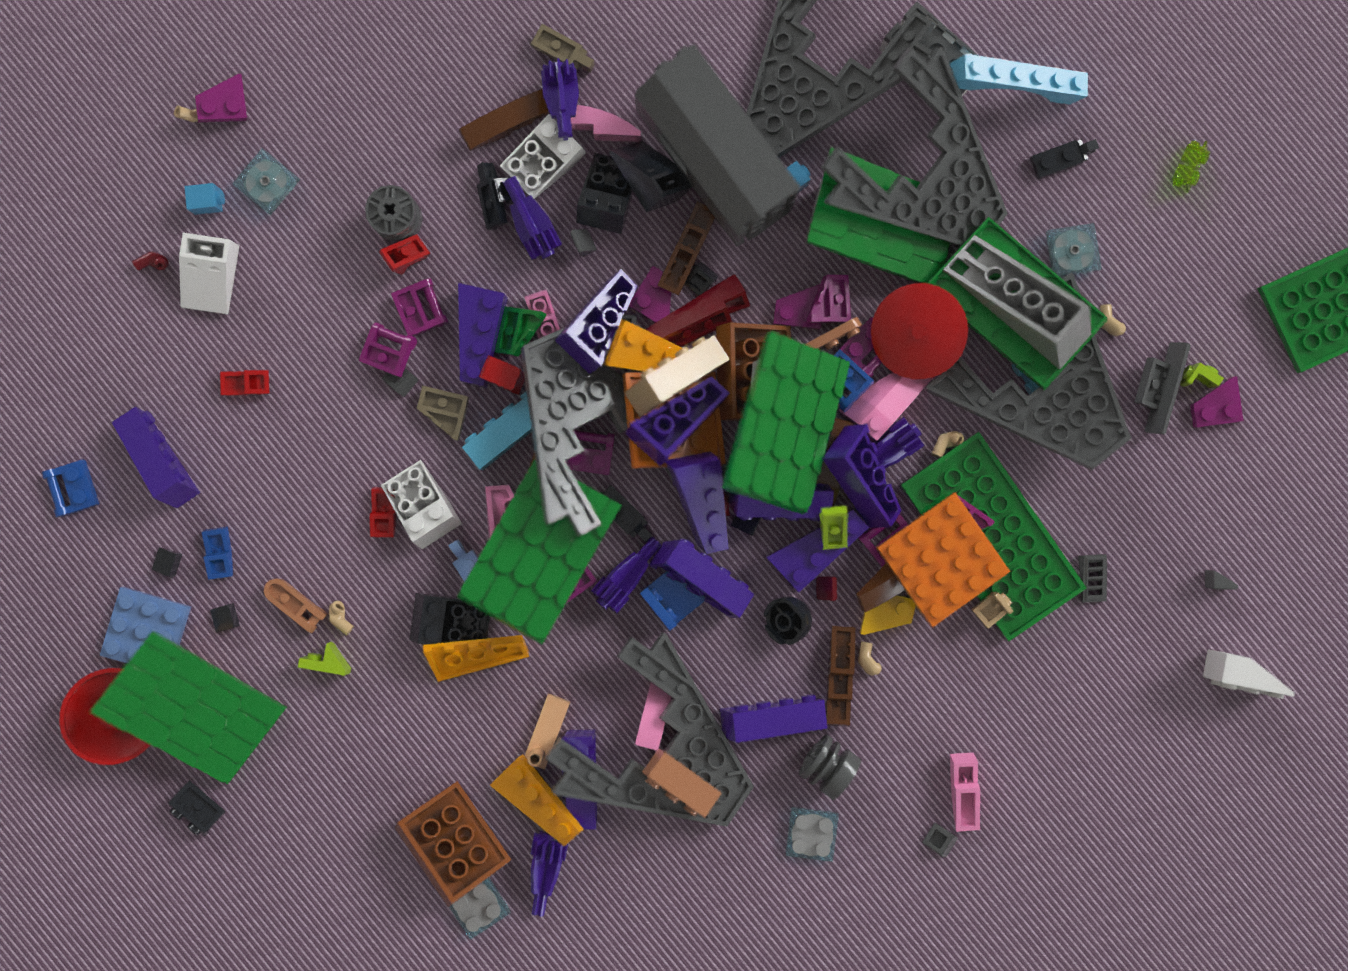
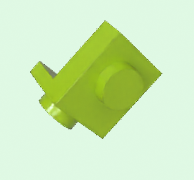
M1197 363L1191 366L1188 365L1184 369L1180 385L1182 387L1189 386L1196 379L1208 388L1219 386L1224 378L1218 374V370L1214 367Z

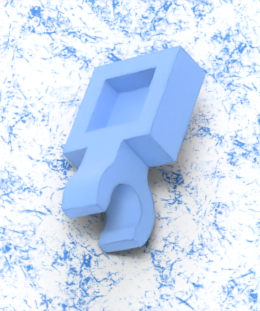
M456 540L448 546L458 558L452 563L465 582L477 562L478 556L474 550L467 553L461 542Z

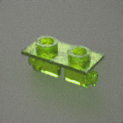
M1191 141L1190 144H1187L1181 161L1189 164L1188 166L1178 164L1172 177L1173 186L1181 187L1185 185L1186 193H1189L1191 186L1197 185L1201 172H1198L1201 164L1205 165L1210 155L1208 141H1205L1203 146H1200L1201 144L1197 141Z

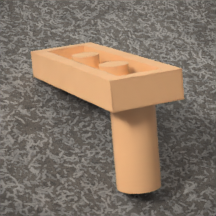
M552 694L547 695L525 753V757L531 766L545 770L548 763L545 757L556 742L570 701Z

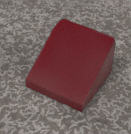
M835 576L816 577V598L818 600H837V578Z

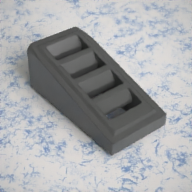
M1107 554L1078 555L1080 579L1087 588L1081 592L1082 603L1107 601ZM1097 562V567H1089V563ZM1098 571V576L1088 577V572ZM1088 581H1099V585L1088 586ZM1099 590L1100 595H1088V591Z

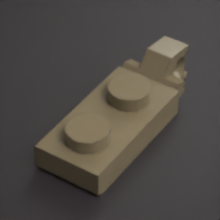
M541 24L530 43L532 48L556 61L559 58L560 62H564L567 59L569 64L574 63L576 70L580 67L591 73L595 66L594 60L586 56L587 51L583 49L582 45L544 24Z

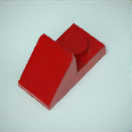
M418 234L379 251L391 271L400 275L404 274L410 265L426 259L430 255L429 250Z
M490 355L487 356L479 375L480 378L519 395L525 382L524 371Z

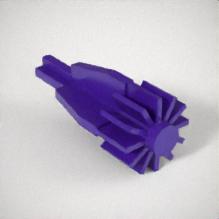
M557 58V62L553 63L549 60V66L544 64L542 66L543 98L551 119H557L558 137L563 138V141H567L568 138L573 137L571 118L576 117L579 98L577 72L574 63L569 64L567 59L564 62H560L559 58Z
M516 176L508 178L503 184L514 203L510 206L517 234L531 260H534L541 256L544 260L554 255V249L561 246L562 242L550 218L531 195L525 196Z
M904 417L888 428L889 430L874 442L878 450L875 455L879 464H883L884 468L900 462L905 457L911 456L925 446L919 438L922 433L915 423L909 425Z
M651 537L638 553L633 552L618 564L607 577L603 576L591 589L593 595L597 597L596 602L603 609L607 610L610 608L615 613H618L630 599L628 595L637 586L649 564L647 561L661 544Z
M542 830L539 833H534L530 855H534L531 864V893L535 894L531 914L534 916L539 915L540 917L544 916L547 898L552 895L568 848V844L563 846L550 834Z

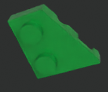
M505 306L495 352L519 357L521 348L531 340L545 319L546 313Z

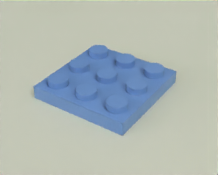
M120 587L100 656L128 663L153 631L180 646L191 606L127 587Z

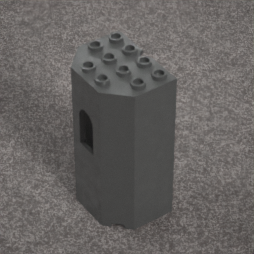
M695 44L690 47L684 46L675 54V58L669 62L666 60L660 63L650 78L637 89L634 95L636 111L737 247L745 242L743 238L747 237L748 240L755 238L791 212L800 186Z

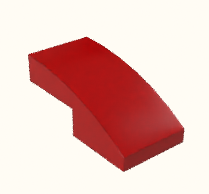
M269 370L220 372L221 396L270 394Z
M373 487L371 489L370 537L394 538L396 512L383 488Z

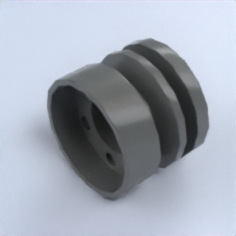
M394 185L381 186L373 191L367 199L365 207L366 219L371 227L387 241L397 243L418 234L423 221L421 209L412 196L403 188ZM392 208L395 211V214L391 215L388 212L389 209Z
M826 734L809 750L798 775L803 779L809 777L808 782L811 785L816 784L822 779L819 790L834 800L843 793L856 775L861 764V758L848 749L838 756L841 744L837 741L832 744L833 738Z

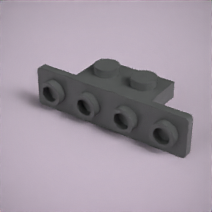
M1171 342L1164 362L1156 358L1147 357L1134 402L1151 409L1145 432L1150 434H1166L1191 344Z

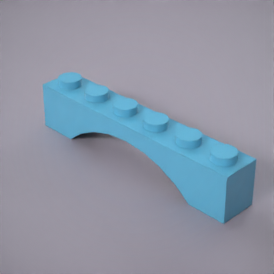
M965 54L950 63L959 89L1023 90L1042 95L1050 102L1069 105L1088 96V73L969 54Z

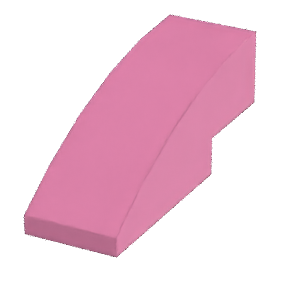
M577 105L576 117L571 118L572 130L593 131L594 140L641 141V131L622 118L600 109Z
M652 682L648 691L635 745L658 750L665 722L659 717L670 703L672 697Z
M974 752L950 754L951 793L956 832L980 830L978 761Z

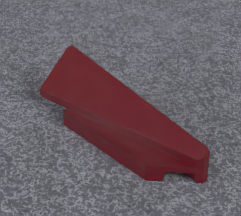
M733 274L645 330L681 347L715 331L716 326L732 322L730 313L750 306V303L738 277Z

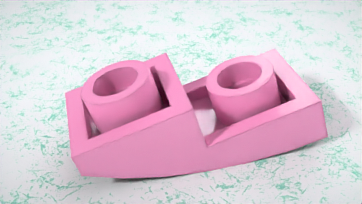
M547 289L524 297L529 310L546 313L545 319L536 331L538 339L560 330Z

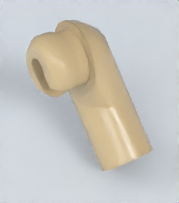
M182 106L175 107V117L190 122L198 121L196 109L191 110Z
M1100 305V311L1107 316V322L1101 328L1113 336L1123 335L1126 331V326L1112 317V305Z
M957 431L941 434L931 455L941 458L946 448L963 443L964 435Z
M334 601L329 606V621L347 636L354 626L345 620L344 604L341 601Z
M861 641L858 656L859 665L871 676L880 674L882 670L881 664L876 663L871 657L873 643Z

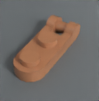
M855 317L806 343V345L818 350L825 347L827 350L832 349L839 344L838 340L847 336L850 339L859 334V328L863 325L859 318Z
M283 579L269 580L264 586L265 597L310 633H313L317 628L316 624L327 616V613L322 608L316 606ZM307 610L312 613L309 619L303 616Z

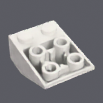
M548 114L504 160L500 167L510 177L516 176L521 188L535 199L566 174L586 154V151L572 137L568 138L567 141L559 138L557 122L551 119V116Z
M183 233L179 254L180 300L182 308L228 315L239 251L238 244L229 239Z
M419 460L381 485L411 541L421 549H424L462 524L452 505L422 460Z
M1208 649L1203 677L1211 679V684L1284 699V695L1294 696L1292 690L1253 659Z

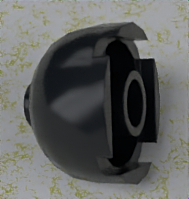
M788 596L775 599L767 605L764 611V617H766L767 622L764 625L765 630L770 638L778 644L793 645L798 643L808 635L811 629L812 615L810 609L798 598Z

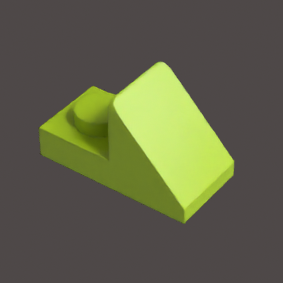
M846 506L821 508L819 517L823 550L846 548Z
M332 641L326 644L324 659H322L321 654L308 653L307 656L299 658L298 668L344 676L351 673V667Z

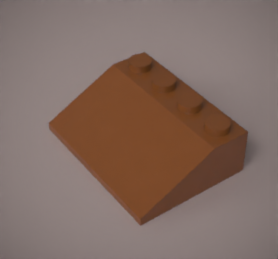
M732 322L716 326V339L730 359L717 368V382L729 392L724 402L719 406L721 421H741L751 388L753 362L759 359L766 334L773 331L791 339V326Z
M458 781L401 819L395 826L396 831L447 907L457 902L512 860Z

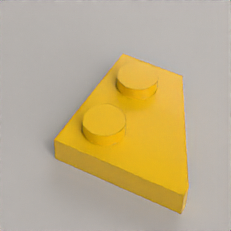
M896 595L887 602L868 612H864L860 634L866 635L912 623L916 605L911 598Z

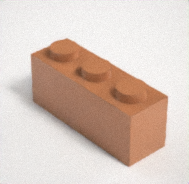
M659 748L642 771L643 774L648 776L647 783L657 790L660 786L666 789L665 796L675 803L680 799L686 804L684 809L695 817L698 813L706 817L721 795L720 791Z

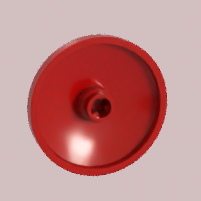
M927 283L909 284L890 293L878 306L871 325L872 345L880 361L895 374L909 379H928L950 369L962 355L968 338L967 318L959 301L945 289Z
M122 668L101 669L84 676L73 685L62 702L59 714L62 737L70 750L88 762L100 765L125 763L140 756L151 746L129 732L122 731L90 712L123 670Z

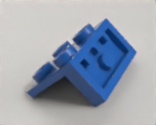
M666 571L641 591L640 594L666 627L672 630L677 626L678 622L704 602L705 596L700 597L686 590V583L666 577L668 573Z

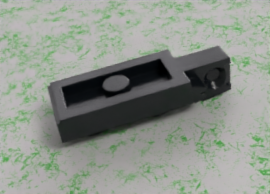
M1082 139L1074 140L1030 157V160L1039 180L1082 164L1089 159L1088 154L1095 152L1096 149H1099L1096 139L1084 144Z
M482 162L477 165L480 183L476 186L486 229L496 230L508 223L504 204L498 203L493 179L498 178L493 163Z
M610 485L602 495L621 505L614 521L628 535L630 534L634 538L638 534L647 542L652 537V534L644 527L648 523L644 519L645 517Z

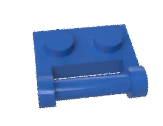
M839 349L834 356L850 362L844 387L851 394L847 398L842 395L838 403L840 405L839 408L845 413L874 384V380Z
M81 459L42 472L43 479L47 480L56 508L54 510L56 518L100 504L86 460ZM61 475L71 503L67 507L65 506L56 478Z

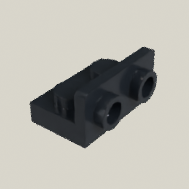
M190 780L168 802L171 808L169 812L179 821L182 818L189 823L187 828L196 836L200 833L206 836L214 824L226 813L223 808Z

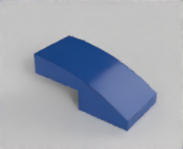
M228 526L203 530L202 537L206 555L203 558L208 580L233 576L232 550Z

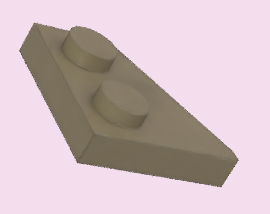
M422 385L417 409L451 436L452 439L459 441L470 397Z

